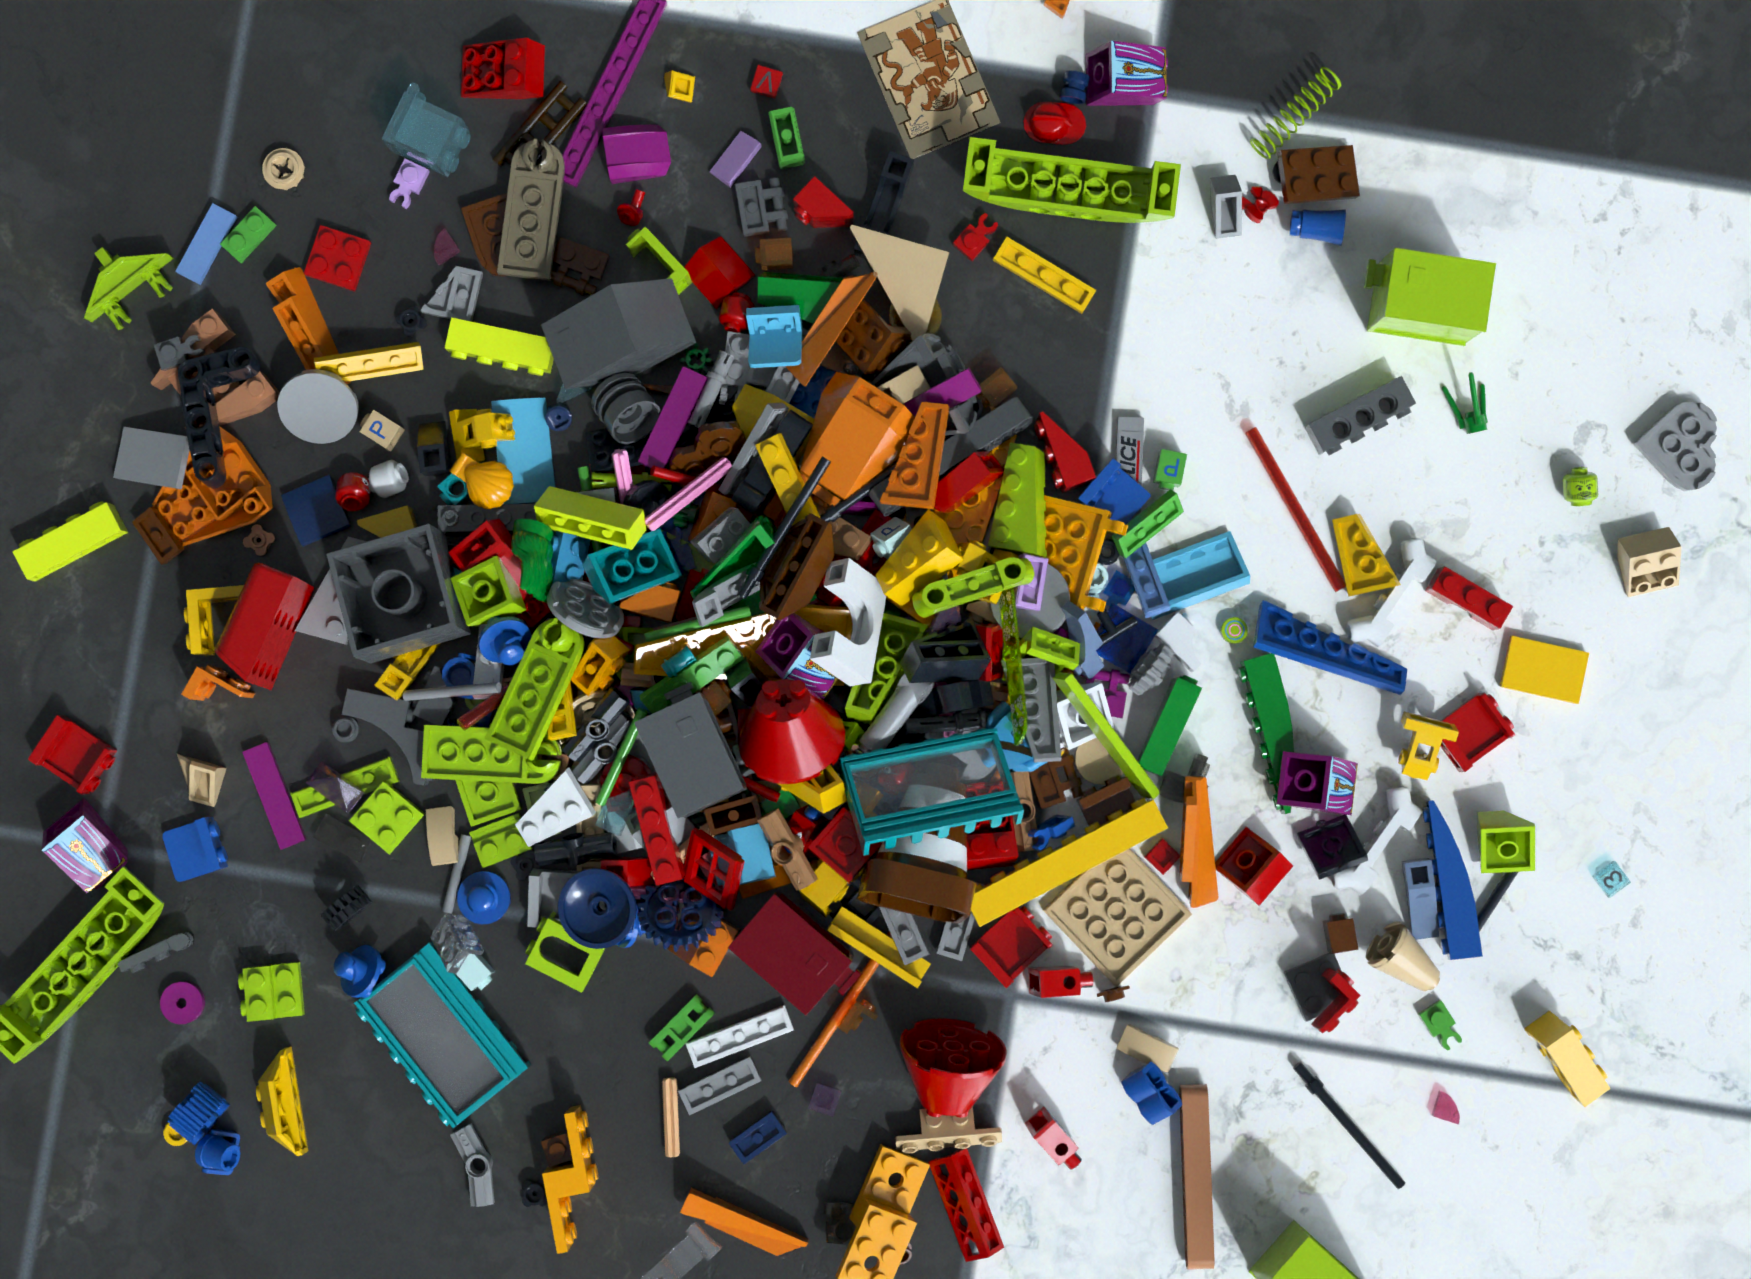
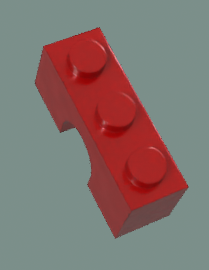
M1445 566L1437 569L1425 590L1446 604H1453L1471 614L1470 618L1493 631L1501 629L1513 608L1511 604Z

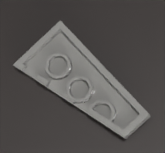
M348 537L341 549L367 541ZM329 569L295 631L347 645L349 639L331 570Z
M1040 658L1001 660V666L1020 719L1021 717L1024 719L1022 721V728L1034 763L1061 761L1056 683L1052 679L1055 676L1054 663ZM1020 695L1022 696L1021 701L1023 704V708L1021 710L1017 706V703L1019 704Z

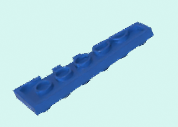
M1263 600L1259 605L1253 643L1254 648L1398 695L1405 691L1407 668L1376 653H1372L1355 643L1352 645L1347 644L1339 639L1340 636L1332 632L1330 634L1324 633L1316 629L1317 625L1309 621L1306 623L1293 618L1292 613Z

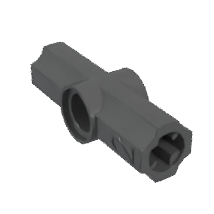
M623 711L609 727L607 737L597 741L580 762L575 761L570 767L578 781L583 784H589L605 764L614 761L618 753L617 750L621 746L633 718L630 714ZM608 745L604 749H599L601 746Z

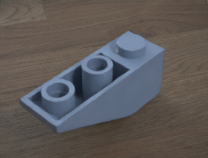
M1423 858L1402 861L1411 933L1416 940L1439 937L1432 860Z

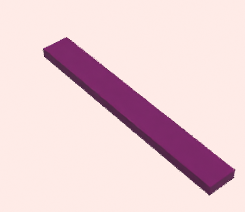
M638 0L562 154L565 162L564 183L577 188L603 136L602 128L607 127L667 6V1Z

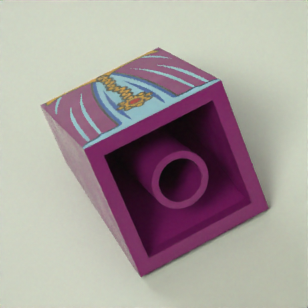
M1109 41L1086 54V74L1090 76L1086 87V105H1155L1166 100L1168 93V84L1166 82V69L1168 66L1166 47Z
M795 613L782 620H777L755 651L782 679L801 680L807 688L823 699L838 680L833 674L810 660L814 635L825 632Z
M1283 751L1277 804L1326 813L1352 815L1358 763L1333 756Z
M85 798L80 800L43 832L42 851L86 893L93 888L95 890L100 888L106 882V877L113 871L118 872L127 864L128 849Z

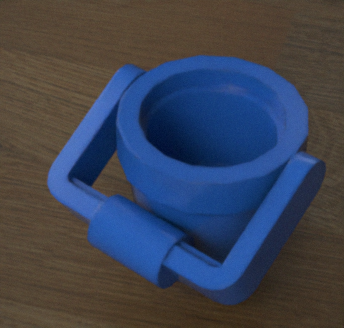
M458 653V657L449 660L442 670V679L447 687L472 685L475 667L470 661L476 662V656ZM469 695V696H457V697H462V698H466V699L476 700V699L473 698L472 695Z
M211 1129L210 1134H206L199 1141L195 1150L196 1163L202 1167V1172L230 1175L240 1159V1135L234 1131ZM222 1136L232 1137V1142L230 1143Z

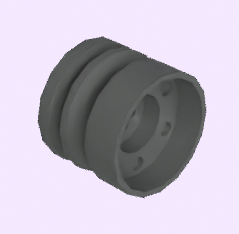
M615 374L604 380L592 395L591 405L593 411L618 443L630 444L646 438L652 432L661 414L655 400L647 393L646 388L634 374Z

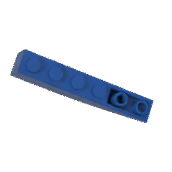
M1434 800L1427 801V807H1422L1424 823L1429 822L1430 833H1426L1428 849H1433L1434 859H1432L1433 875H1436L1438 886H1435L1436 902H1440L1441 912L1437 913L1439 928H1444L1445 939H1441L1442 954L1447 955L1448 960L1483 957L1475 900L1460 850Z

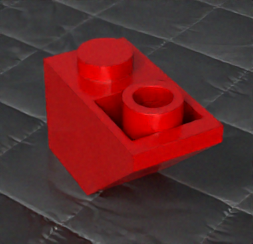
M604 857L601 860V869L618 874L630 887L653 884L654 879L651 876L652 868L649 857Z

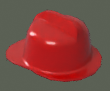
M1036 103L1026 112L1023 121L1027 135L1034 141L1041 143L1073 144L1083 136L1086 129V120L1082 111L1076 106L1067 103Z

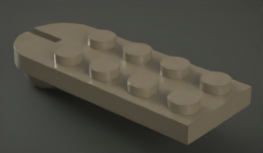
M537 138L521 145L512 158L497 269L498 275L551 281L565 162L560 151L543 139L541 144L543 147L542 161L539 166H537L539 151Z

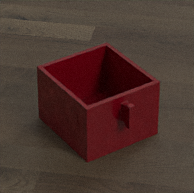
M779 890L774 893L728 947L805 1016H807L833 984L840 988L838 992L843 996L862 974L858 969L853 971L849 968L853 962L854 955Z

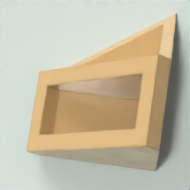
M177 754L189 789V800L214 807L226 768Z

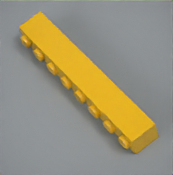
M1145 797L1140 798L1130 804L1132 806L1130 810L1124 813L1121 809L1107 816L1109 821L1101 825L1095 822L1084 828V834L1078 837L1072 834L1060 841L1061 846L1055 849L1049 846L1037 853L1038 858L1030 862L1028 859H1024L1013 865L1015 870L1008 874L1001 871L990 877L992 882L983 887L981 883L976 884L971 913L977 925L981 927L1167 829L1168 827L1154 800L1149 799L1146 801Z

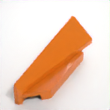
M298 267L284 271L266 282L267 287L280 303L272 309L306 370L315 369L314 358L339 354L302 268Z
M874 271L870 274L855 277H844L802 341L801 363L796 366H786L803 386L806 387L877 278V272Z
M1185 776L1179 875L1182 882H1189L1188 901L1191 908L1215 902L1219 898L1207 779L1203 776Z

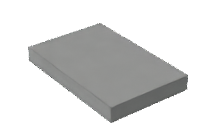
M124 427L113 478L182 490L190 451L187 436Z

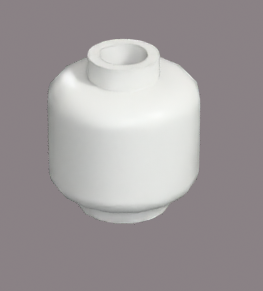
M388 460L373 466L370 469L368 479L371 491L382 498H387L404 491L409 477L407 470L401 463Z

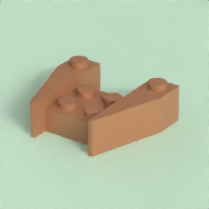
M211 309L190 325L182 340L185 343L189 336H200L201 340L194 342L193 349H204L205 354L202 356L216 352L217 348L236 334L221 314ZM188 355V359H193V358L201 357V356ZM179 367L163 371L160 368L151 384L160 390L172 384L181 396L178 377ZM198 371L194 372L191 375L190 379L195 378L198 374ZM259 371L256 376L249 378L243 384L237 381L213 388L219 426L260 413L278 400L280 392L267 375ZM206 420L202 421L199 424L198 428L203 427L206 423Z

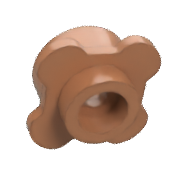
M254 525L251 528L252 532L250 535L243 539V544L245 547H251L255 550L257 555L263 556L266 554V550L270 547L271 543L275 541V536L264 531L261 525ZM257 538H261L260 543L257 542Z

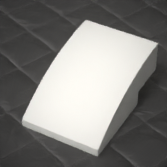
M1094 682L1081 685L1114 729L1102 683ZM1062 690L1056 691L1061 748L1065 747L1070 750L1097 738Z

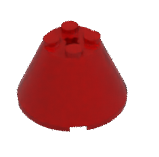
M790 679L770 680L763 684L762 690L758 694L741 727L738 737V748L744 765L753 770L757 777L772 783L796 784L814 779L821 775L820 771L830 764L834 765L843 752L846 734L843 721L837 711L807 688L803 681Z
M956 1019L923 1020L915 1023L913 1029L909 1031L905 1029L900 1037V1050L919 1101L927 1109L926 1113L929 1116L940 1117L946 1115L960 1118L968 1116L969 1110L1006 1061V1046L996 1034L990 1030L986 1034L975 1029L976 1024Z

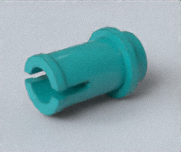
M685 646L668 660L666 658L663 659L664 663L661 664V667L669 678L672 676L677 677V673L693 661H696V658L689 648Z

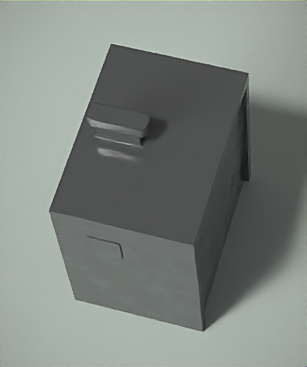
M672 278L611 284L541 324L565 389L598 385L607 378L620 373H630L636 376L696 343Z
M692 682L664 694L666 700H671L673 705L634 722L677 818L691 816L748 789L706 696L700 692L693 695L691 692L694 689Z

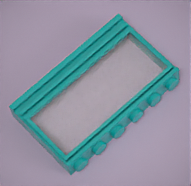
M982 728L972 733H956L946 738H931L921 743H905L895 748L885 750L880 748L870 753L849 754L844 758H840L839 774L844 783L846 798L863 856L869 855V848L872 843L884 841L885 848L892 849L896 846L897 838L910 836L911 842L916 844L922 841L923 833L937 830L938 838H945L949 835L951 827L963 825L964 832L971 833L975 830L976 822L989 820L990 826L996 828L1001 825L1002 817L1013 815L1016 825L1021 824L1024 808L1020 803L997 734V728Z
M432 941L377 984L369 997H361L354 1004L357 1007L355 1009L357 1015L364 1022L368 1021L374 1028L372 1033L381 1043L384 1041L390 1048L388 1053L396 1063L401 1062L405 1067L407 1078L413 1084L417 1083L423 1090L421 1095L429 1105L434 1104L439 1110L438 1116L446 1126L450 1124L454 1128L529 1068L531 1063L523 1061L516 1052V1045L512 1041L508 1042L500 1032L501 1027L497 1021H492L483 1010L485 1007L479 999H474L466 989L468 987L461 979L459 980L451 970V963L446 958L443 959L435 950L436 944Z

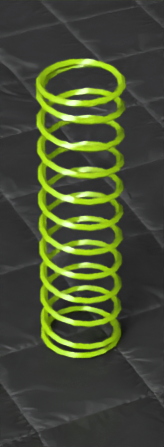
M1321 67V74L1315 73L1318 81L1330 89V95H1325L1314 81L1308 80L1311 88L1322 95L1323 102H1318L1308 89L1301 87L1303 94L1315 102L1317 107L1315 110L1309 108L1299 95L1294 94L1295 100L1309 111L1308 117L1303 116L1292 102L1287 101L1288 107L1301 117L1302 124L1296 123L1286 110L1280 108L1281 114L1294 124L1295 131L1289 130L1280 118L1273 116V120L1282 129L1287 131L1288 138L1281 137L1279 132L1270 123H1266L1268 130L1280 139L1281 145L1274 144L1264 131L1259 130L1260 136L1273 146V153L1269 152L1256 138L1252 137L1250 139L1251 146L1260 156L1265 159H1271V155L1276 154V147H1282L1283 140H1289L1290 133H1296L1297 126L1304 125V118L1310 119L1311 111H1318V104H1325V97H1332V90H1338L1341 87V81L1333 71L1327 67ZM1322 69L1332 74L1337 85L1327 78ZM1254 144H1255L1259 149H1261L1262 151H1264L1265 153H1267L1269 157L1263 155V154L1254 146Z

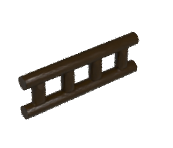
M559 81L492 160L499 166L505 160L511 164L514 155L512 152L520 142L524 141L527 143L532 139H536L529 132L539 121L551 130L543 140L553 145L586 107L587 103L580 97L575 103L563 94L568 87L562 81ZM555 102H558L567 110L558 123L546 113ZM538 141L539 151L537 162L542 158L543 147L541 145L542 141Z

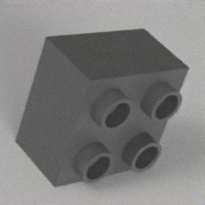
M431 524L327 554L354 658L371 664L471 634L450 579L456 575L451 556L448 553L449 549L445 534Z

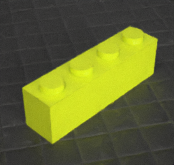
M451 317L445 349L451 353V357L466 360L467 356L477 358L476 362L485 365H492L493 361L502 363V368L517 371L518 367L528 369L527 373L537 376H543L544 372L551 374L554 358L546 337Z
M551 486L546 489L534 505L537 521L544 523L552 530L630 550L635 547L647 530L643 509Z
M103 501L95 503L89 507V512L83 515L75 514L65 520L66 524L44 530L42 532L43 536L35 540L30 538L19 544L20 548L13 551V554L26 579L37 581L127 534L128 531L116 507Z

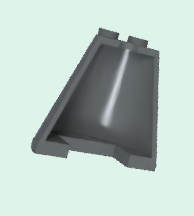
M927 333L917 337L870 384L877 388L919 365L929 386L933 387L963 371L966 367L959 355L949 344L944 346L939 342L941 341L939 336ZM976 395L949 409L945 435L965 434L973 428L977 418V413L973 412V403L977 402Z

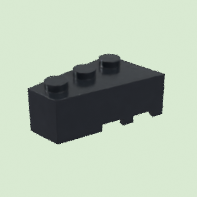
M971 618L960 626L955 627L953 625L942 633L937 634L935 632L912 641L900 663L909 683L979 680L988 666L991 657Z

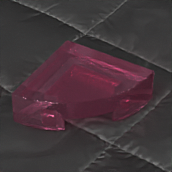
M443 229L438 234L434 245V258L439 266L461 252L446 229Z
M1439 1090L1432 1116L1459 1125L1460 1114L1456 1103L1448 1094Z

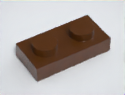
M156 506L149 507L132 521L161 565L167 564L185 549Z

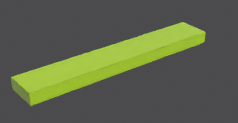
M1058 672L1052 679L1140 796L1155 799L1160 794V791L1075 677L1069 673Z

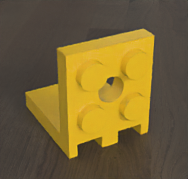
M244 585L186 590L187 607L184 608V619L186 623H189L186 645L188 650H191V654L201 656L215 655L211 603L237 601Z

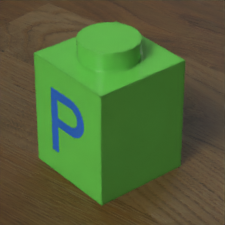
M1161 449L1158 453L1153 483L1159 484L1158 488L1164 490H1174V487H1180L1187 454Z

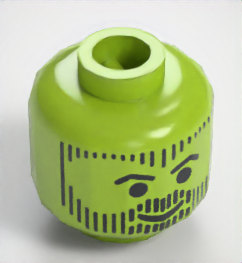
M1588 467L1572 468L1571 473L1563 477L1564 499L1571 502V506L1591 505L1592 501L1597 499L1599 495L1597 475L1593 472H1588Z

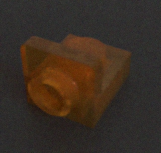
M714 680L709 687L701 692V694L706 696L715 716L733 702L729 697L733 693L723 681L718 684Z
M856 999L838 1025V1029L848 1034L850 1029L855 1031L863 1020L860 1016L862 1012L876 1020L878 1014L874 1012L876 1007L865 999L862 1002Z

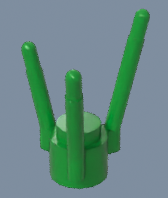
M1473 372L1468 374L1473 411L1465 413V419H1463L1447 387H1442V391L1458 420L1459 428H1465L1467 434L1488 430L1486 425L1488 420L1486 416L1485 385L1480 384L1479 410Z

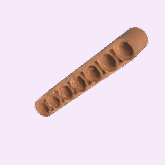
M1207 1084L1179 1085V1097L1182 1101V1106L1180 1107L1186 1268L1187 1270L1214 1269Z

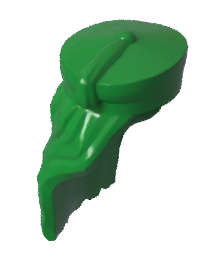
M516 519L513 523L511 550L521 561L520 588L526 590L529 594H533V597L538 601L546 603L547 594L554 579L551 564L553 547L551 545L553 530L536 520Z

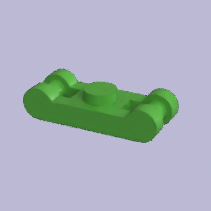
M697 994L649 1042L653 1048L656 1047L663 1054L662 1057L666 1061L715 1014L710 1007L707 1008L701 1002L702 999ZM693 1009L700 1015L696 1022L688 1015ZM667 1035L675 1041L671 1047L663 1040Z

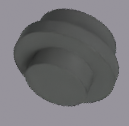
M342 716L334 722L332 732L338 741L351 742L359 734V725L354 718Z

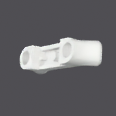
M1420 538L1406 540L1400 544L1404 569L1400 574L1396 572L1395 575L1401 585L1391 587L1386 595L1381 594L1373 605L1376 610L1372 615L1348 621L1346 625L1349 639L1353 642L1368 640L1379 647L1395 626L1387 620V617L1412 580L1418 583L1424 582L1434 568L1437 561L1426 554L1424 542Z
M1403 786L1390 788L1386 791L1389 816L1385 821L1381 820L1373 830L1375 835L1370 843L1366 841L1363 844L1368 855V861L1331 875L1332 885L1336 889L1351 887L1357 893L1363 895L1379 874L1370 867L1398 828L1410 831L1422 813V809L1411 802L1409 788Z

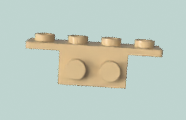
M973 1106L969 1110L968 1116L964 1118L946 1115L931 1117L926 1113L927 1109H920L922 1134L895 1137L896 1150L910 1154L923 1149H929L930 1151H940L946 1147L966 1149L971 1145L980 1144L985 1147H991L1002 1142V1128L975 1129Z

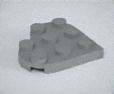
M1682 402L1670 409L1633 445L1677 489L1684 492L1700 489L1710 483L1716 473L1714 472L1716 454L1712 450L1711 444L1717 436L1715 435L1717 418L1713 411L1703 403Z

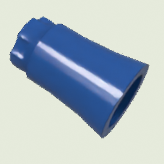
M1346 209L1331 211L1292 210L1289 236H1300L1302 239L1324 241L1342 246Z

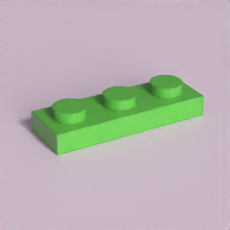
M1170 489L1127 523L1126 536L1116 533L1112 535L1119 555L1127 558L1184 512L1178 494Z

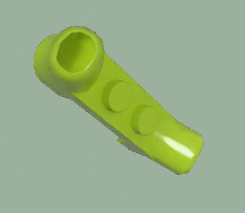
M1006 558L995 562L993 565L928 584L924 589L913 595V607L919 616L923 618L929 617L937 612L1016 586L1027 585L1034 579V569L1027 558Z

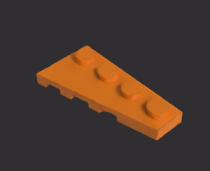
M921 402L909 430L908 439L905 446L901 449L899 460L889 477L888 486L881 496V504L934 509L949 413L948 404Z

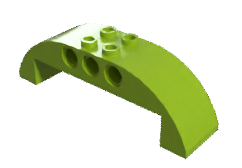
M970 137L963 191L982 201L1027 212L1106 222L1144 223L1163 221L1175 217L1181 164L1154 161L1152 168L999 149L995 148L996 140Z
M125 866L105 885V888L109 891L7 1002L0 1005V1051L14 1064L47 1040L92 996L116 970L118 962L126 959L141 942L161 914L164 902Z

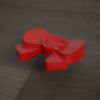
M1252 187L1250 192L1256 201L1253 204L1242 196V210H1244L1250 220L1260 223L1263 215L1269 209H1275L1279 205V200L1272 192L1263 191L1262 187Z

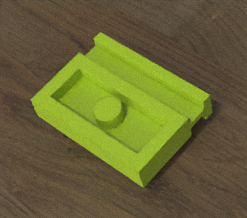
M520 813L469 832L482 868L533 849L532 846L528 847L515 826L521 819Z

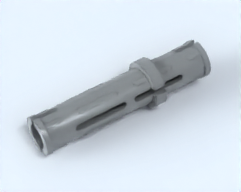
M719 351L711 372L708 371L706 375L708 379L687 422L688 424L695 425L694 427L697 428L705 424L722 384H726L727 379L725 377L735 359L731 354L727 355L728 353Z

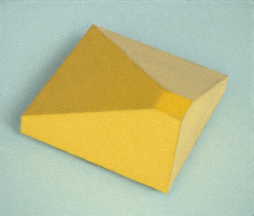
M673 70L665 73L664 80L667 97L691 103L695 76Z

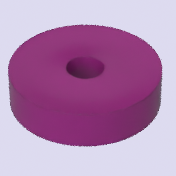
M189 981L171 984L164 990L160 999V1008L167 1020L175 1024H187L196 1020L202 1014L205 1007V997L202 990L196 984ZM180 998L186 1000L185 1007L179 1005Z

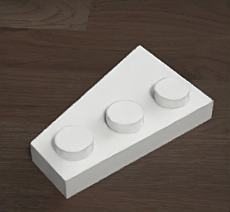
M568 767L515 826L528 847L593 816L596 811Z

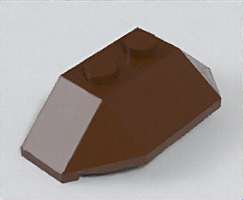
M810 513L805 516V519L791 526L764 570L765 574L760 581V610L778 620H782L810 603L834 558L832 524Z

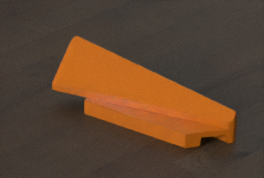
M692 1187L680 1211L684 1215L705 1220L704 1223L775 1256L805 1247L809 1239L718 1197L713 1198Z

